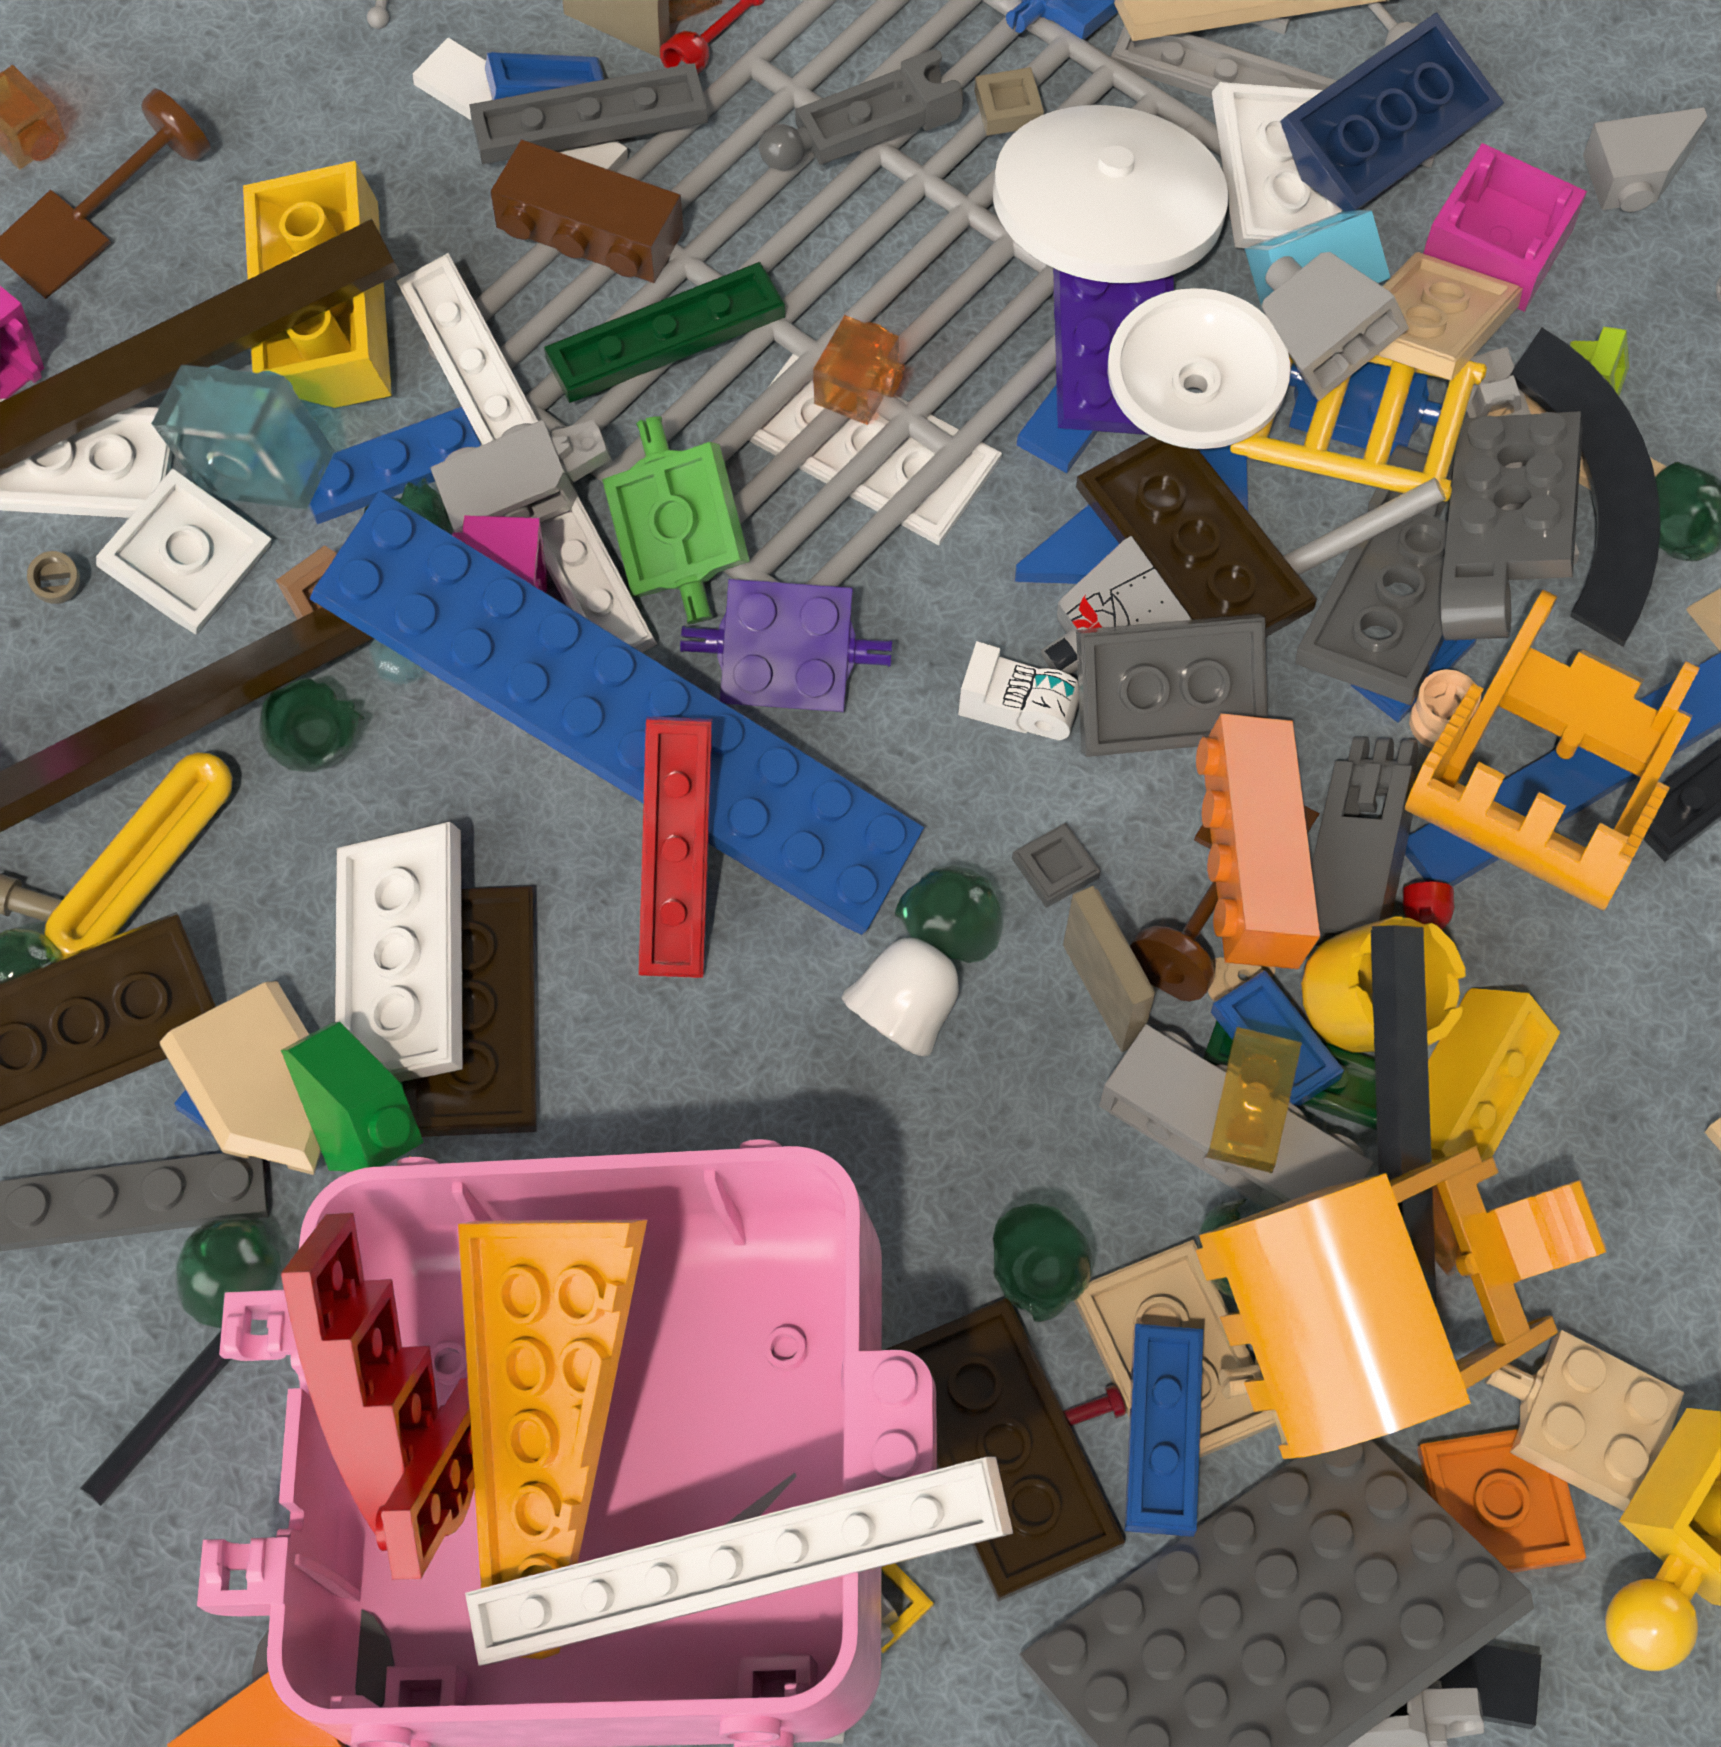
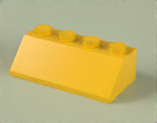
M356 161L243 185L248 279L370 219L373 220L380 233L378 201ZM384 282L251 347L252 376L255 387L259 390L332 408L392 396Z

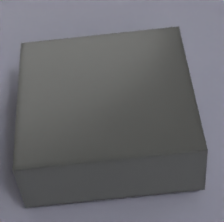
M1067 823L1015 850L1012 854V860L1046 908L1100 877L1101 871Z

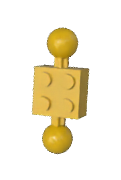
M1686 1408L1619 1520L1622 1525L1664 1562L1654 1579H1640L1622 1587L1612 1598L1606 1612L1605 1627L1612 1648L1625 1662L1641 1670L1662 1671L1680 1664L1691 1653L1698 1636L1697 1614L1691 1603L1695 1592L1711 1604L1721 1606V1411Z

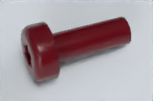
M1116 1385L1105 1387L1106 1396L1064 1410L1063 1413L1069 1426L1113 1412L1115 1419L1126 1414V1407L1119 1388Z

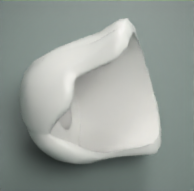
M903 938L889 945L868 967L858 981L843 992L841 998L850 1010L906 1051L918 1056H929L933 1050L938 1032L956 1002L959 992L958 974L952 961L932 945L916 938Z

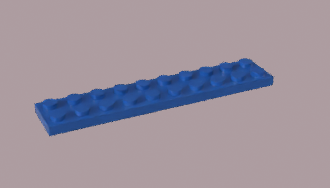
M380 490L312 591L310 600L643 804L647 716L712 719L708 844L838 924L858 934L863 935L868 930L924 829L923 826Z

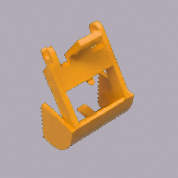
M1543 589L1463 734L1484 688L1474 683L1471 684L1468 692L1423 763L1407 799L1405 810L1604 911L1670 788L1658 782L1693 716L1679 709L1700 668L1685 661L1658 711L1634 699L1645 679L1584 649L1578 652L1571 667L1531 648L1558 597ZM1499 707L1561 737L1556 747V753L1562 759L1573 757L1579 746L1641 777L1614 830L1599 823L1586 848L1554 832L1566 805L1539 792L1525 817L1495 802L1494 799L1506 775L1481 762H1478L1466 787L1458 783Z
M1477 1146L1428 1162L1390 1181L1385 1173L1325 1187L1215 1230L1200 1234L1199 1238L1203 1247L1197 1249L1196 1253L1206 1281L1227 1277L1239 1311L1220 1316L1230 1346L1251 1344L1263 1377L1245 1381L1244 1385L1254 1412L1276 1410L1287 1441L1278 1445L1282 1458H1301L1341 1449L1413 1426L1468 1405L1471 1402L1466 1389L1557 1334L1558 1330L1553 1316H1545L1527 1322L1513 1284L1553 1269L1562 1268L1571 1263L1601 1255L1607 1251L1581 1179L1486 1211L1476 1184L1499 1173L1493 1156L1481 1160ZM1434 1185H1437L1462 1252L1456 1258L1457 1270L1462 1276L1470 1275L1493 1336L1491 1341L1457 1361L1454 1359L1397 1204Z

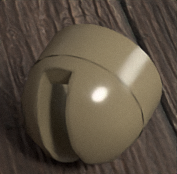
M48 551L32 560L27 570V581L39 599L51 604H61L69 601L78 591L80 574L74 562L66 554ZM70 578L67 585L41 588V581Z

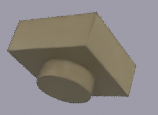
M1031 67L975 76L974 92L987 136L1017 131L1031 120L1044 115Z

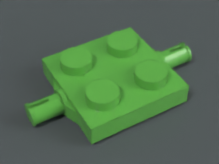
M662 417L645 418L646 421L640 420L636 425L639 429L646 457L640 459L629 470L602 479L631 595L643 597L667 589L680 590L687 624L700 623L713 617L703 583L709 581L718 572L750 562L720 444L707 442L684 451L669 450Z

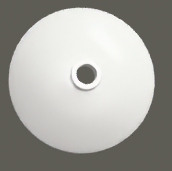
M1180 289L1157 295L1145 301L1130 312L1118 327L1112 339L1108 357V379L1112 394L1130 421L1158 440L1193 449L1219 448L1232 445L1259 432L1273 419L1285 399L1290 378L1288 351L1268 317L1258 308L1239 297L1210 289ZM1195 387L1202 390L1203 393H1193L1186 389Z

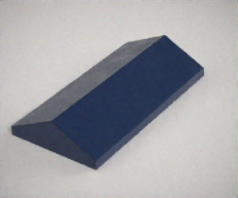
M1436 12L1289 113L1280 123L1301 181L1347 212L1359 209L1497 110L1504 102Z

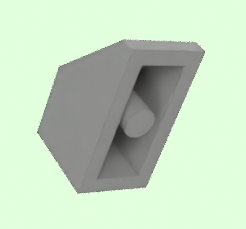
M1705 108L1594 123L1583 157L1601 209L1621 207L1626 212H1635L1646 208L1651 203L1657 202L1694 150L1707 119Z

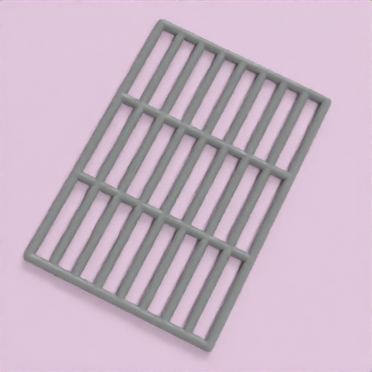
M803 0L703 92L708 118L751 79L773 92L774 95L670 190L681 194L682 211L757 143L765 130L776 125L794 107L799 108L822 99L812 91L910 0H876L802 70L791 78L769 62L837 1ZM949 0L860 84L901 69V62L903 60L929 51L983 1L1005 15V17L941 77V83L956 80L963 88L1020 34L1015 32L1016 26L1013 29L1009 27L1006 21V14L1018 6L1022 0ZM1039 17L1026 28V30L1049 44L1025 67H1031L1037 87L1068 57L1093 73L1056 110L1094 105L1114 86L1137 101L1131 109L1155 116L1158 115L1174 123L1221 156L1217 125L1056 22ZM980 111L923 166L898 150L921 127L858 150L861 153L737 269L739 270L761 262L766 273L770 272L880 166L905 182L782 299L785 304V318L748 332L661 415L666 440L669 442L773 341L799 358L712 441L713 443L720 444L724 463L818 372L843 389L830 404L733 497L740 525L863 404L889 421L750 559V562L723 571L731 578L736 580L778 582L770 574L910 436L935 455L806 583V585L838 587L1056 367L1054 334L953 437L926 419L1054 292L1053 267L1036 259L1019 246L1007 233L998 216L987 210L993 203V184L996 168L968 195H965L942 179L987 136ZM702 124L660 131L616 172L641 181ZM811 149L805 150L799 163L790 169L778 170L770 167L685 248L676 244L656 282L648 281L605 322L665 299L685 279L699 286L722 277L723 275L708 266L704 261L815 158ZM924 196L949 212L817 341L791 324ZM968 226L994 242L862 372H859L836 355ZM537 243L474 300L485 322L561 253L557 249L541 243ZM1013 256L1039 273L907 405L881 387ZM592 262L504 343L500 350L510 369L512 370L606 283L615 272L609 267ZM429 344V345H428L429 354H430L435 360H437V358H436V356H435V354H434V352H433V350H432V348H431V346H430V344ZM674 362L614 385L573 425L595 420L599 430L602 431ZM553 372L548 374L525 396L537 420H544L550 431L567 427L545 411L564 393ZM639 436L614 461L611 459L590 472V474L603 483L602 479L629 470L640 459L646 457L641 437Z

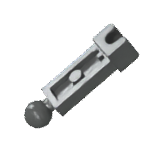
M938 50L924 52L901 62V69L796 108L795 118L798 128L795 129L786 124H777L765 130L758 147L761 158L771 168L786 170L798 164L803 152L811 149L819 164L822 165L923 126L925 131L954 121L960 116L963 106L961 84L956 80L941 83V52Z

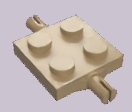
M1563 1330L1552 1339L1542 1368L1533 1376L1508 1363L1485 1379L1486 1384H1490L1521 1400V1424L1511 1448V1454L1622 1511L1626 1510L1673 1432L1672 1427L1684 1392Z

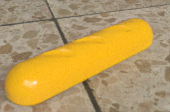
M197 752L187 755L177 762L54 909L45 924L44 939L48 950L56 959L114 937L220 807L227 802L232 792L233 777L229 767L221 758L210 753Z

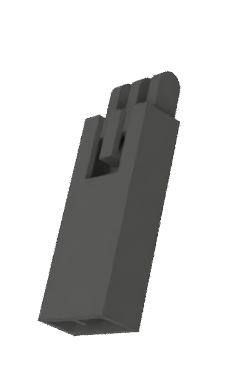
M1355 736L1352 740L1348 762L1335 761L1311 866L1320 938L1315 946H1320L1325 941L1345 931L1392 917L1413 814L1405 810V805L1416 781L1417 740L1403 739L1398 761H1393V739L1378 738L1373 759H1368L1370 751L1369 738ZM1376 796H1386L1382 819L1360 818L1361 812L1376 813Z

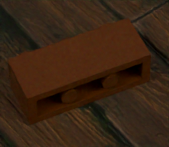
M522 139L490 191L496 228L504 230L510 236L520 240L530 239L555 248L570 258H584L609 267L621 276H635L652 283L656 282L684 232L681 194Z

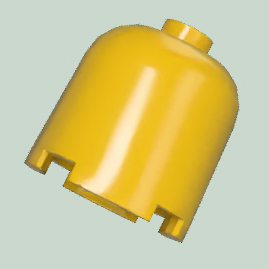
M1402 916L1391 917L1345 931L1322 943L1307 961L1301 982L1303 1007L1312 1027L1327 1043L1345 1051L1375 1052L1371 930L1372 926L1398 925L1424 928L1428 1046L1446 1037L1462 1015V1007H1457L1460 995L1459 979L1464 978L1466 972L1454 942L1437 925L1433 923L1422 924L1411 918H1402Z

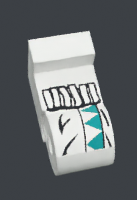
M976 641L961 687L958 715L1022 733L1030 732L1055 740L1067 738L1071 732L1079 706L1078 680L1060 670L1050 668L1038 669L999 657L1000 648Z

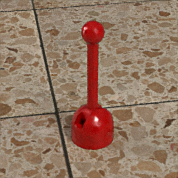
M740 0L700 36L696 32L685 30L673 35L660 47L659 53L664 67L678 66L682 60L686 64L695 63L699 75L709 61L708 43L751 6L762 5L765 0Z
M1419 882L1408 885L1403 889L1405 918H1411L1422 924L1433 923L1441 930L1451 921L1455 908L1454 888L1451 885L1441 882Z

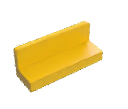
M1472 988L1466 992L1458 1006H1461L1463 1009L1461 1018L1449 1034L1439 1040L1428 1059L1432 1161L1477 1146L1481 1160L1494 1155L1561 1033L1530 993Z

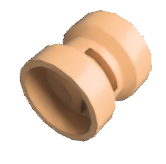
M1445 669L1433 672L1424 679L1419 688L1409 719L1411 731L1421 744L1433 749L1436 741H1438L1441 733L1450 721L1447 719H1451L1471 684H1476L1469 676L1459 671ZM1480 696V698H1479V701H1478V703H1477V705H1476V707H1475V709H1474V711H1473V713H1472V715H1471V718H1470V720H1469V722H1468V724H1467V726H1466V728H1465L1463 734L1465 733V731H1466V729H1467L1469 723L1471 722V720H1472V718H1473L1475 712L1477 711V709H1478V707H1479V705H1480V703H1481V696Z

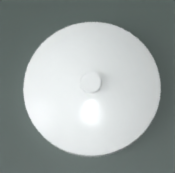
M1084 105L1055 110L1041 115L1023 125L1007 140L1000 151L996 164L993 202L1000 222L1012 239L1026 252L1048 266L1094 281L1138 283L1153 281L1179 273L1197 263L1212 249L1221 234L1228 206V186L1225 175L1213 154L1197 138L1183 128L1161 117L1131 108L1108 105Z

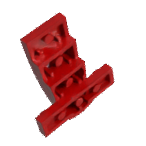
M354 1213L326 1214L281 1272L299 1359L319 1423L332 1456L361 1514L376 1535L379 1549L388 1552L392 1580L422 1579L444 1537L455 1533L464 1522L475 1488L468 1378H460L445 1405H441L438 1409L430 1346L402 1347L393 1280H364Z

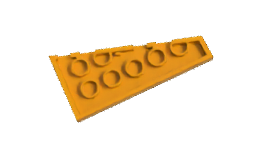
M647 1220L471 1221L458 1224L481 1589L578 1564ZM561 1647L518 1658L542 1660L560 1653Z

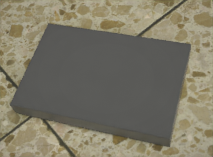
M1260 614L1076 630L1081 753L1086 757L1198 747L1201 738L1209 736L1221 713L1268 718L1265 617Z

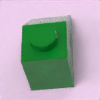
M332 1022L281 1049L329 1171L352 1172L369 1167H383L424 1143L401 1083L341 1022Z

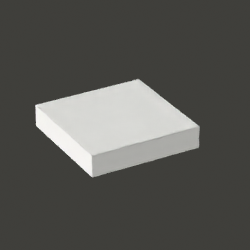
M172 468L96 556V566L170 619L197 635L271 547L272 539Z

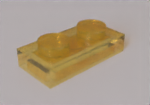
M1236 1027L1207 1158L1273 1173L1302 1042Z

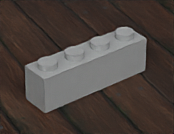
M1147 1024L1138 1034L1103 1088L1099 1107L1265 1209L1275 1207L1325 1187L1367 1178L1374 1163L1364 1157L1362 1149L1349 1138L1336 1133L1326 1134L1308 1123L1305 1115L1293 1104L1282 1099L1270 1100L1252 1089L1248 1080L1235 1069L1226 1065L1214 1066L1194 1054L1191 1045L1179 1035L1170 1031L1158 1032Z

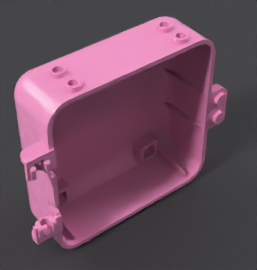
M757 1139L741 1143L739 1149L444 1164H438L435 1160L424 1157H406L398 1160L397 1166L363 1168L337 1178L319 1193L306 1213L301 1228L299 1249L326 1214L354 1213L364 1280H393L402 1347L430 1346L438 1409L441 1405H445L460 1378H467L458 1224L471 1221L647 1220L578 1563L723 1526L793 1473L797 1475L794 1480L760 1516L937 1469L936 1386L927 1365L915 1354L903 1350H882V1253L879 1238L848 1173L833 1158L820 1151L799 1146L782 1147L775 1141ZM284 1290L225 1293L219 1355L224 1359L232 1358L239 1361L279 1360L285 1358L286 1355H291V1366L299 1376L300 1388L288 1389L279 1503L290 1511V1521L288 1529H278L276 1537L251 1538L250 1544L231 1543L225 1539L203 1540L197 1606L208 1613L222 1616H270L267 1664L270 1679L275 1691L284 1704L302 1718L351 1747H629L734 1744V1747H794L795 1742L822 1741L842 1734L856 1724L869 1709L875 1698L881 1676V1567L562 1646L560 1653L542 1660L514 1658L494 1664L478 1666L465 1596L467 1592L481 1589L475 1488L464 1522L455 1533L444 1537L422 1579L392 1580L388 1552L379 1549L376 1535L361 1514L347 1488L319 1423L299 1359ZM252 1319L267 1320L268 1335L250 1334ZM246 1570L247 1590H229L230 1571ZM362 1609L375 1617L389 1637L395 1666H387L385 1702L381 1708L364 1696L356 1695L355 1690Z

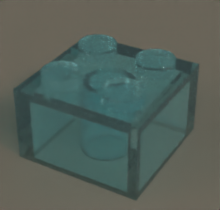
M181 365L151 423L196 484L209 495L220 499L307 510L335 453L334 448L319 428L316 419L309 414L294 392L292 384L284 376L271 371L253 373L229 370L218 365H213L209 368Z

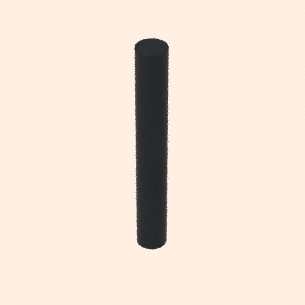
M221 1331L80 1487L99 1506L109 1498L229 1363L231 1359H224L219 1355Z

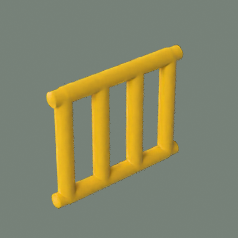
M1375 355L1368 362L1389 366L1391 369L1363 459L1327 451L1351 376L1321 400L1317 401L1304 445L1268 438L1274 416L1259 432L1243 441L1230 445V450L1234 454L1247 456L1250 459L1399 493H1405L1435 477L1445 493L1446 499L1444 501L1447 502L1452 494V480L1446 478L1473 385H1479L1485 378L1487 366L1482 363L1469 361L1452 381H1449L1423 472L1388 465L1387 461L1414 373L1442 377L1379 355ZM1289 357V359H1290V369H1291V366H1292V363H1293V362H1292L1291 358Z

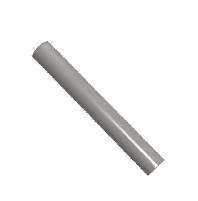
M1434 477L1283 557L1294 571L1300 575L1446 499L1445 493L1438 480Z

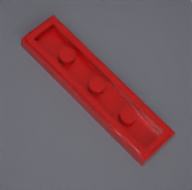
M650 716L646 718L638 974L641 976L703 978L712 719Z

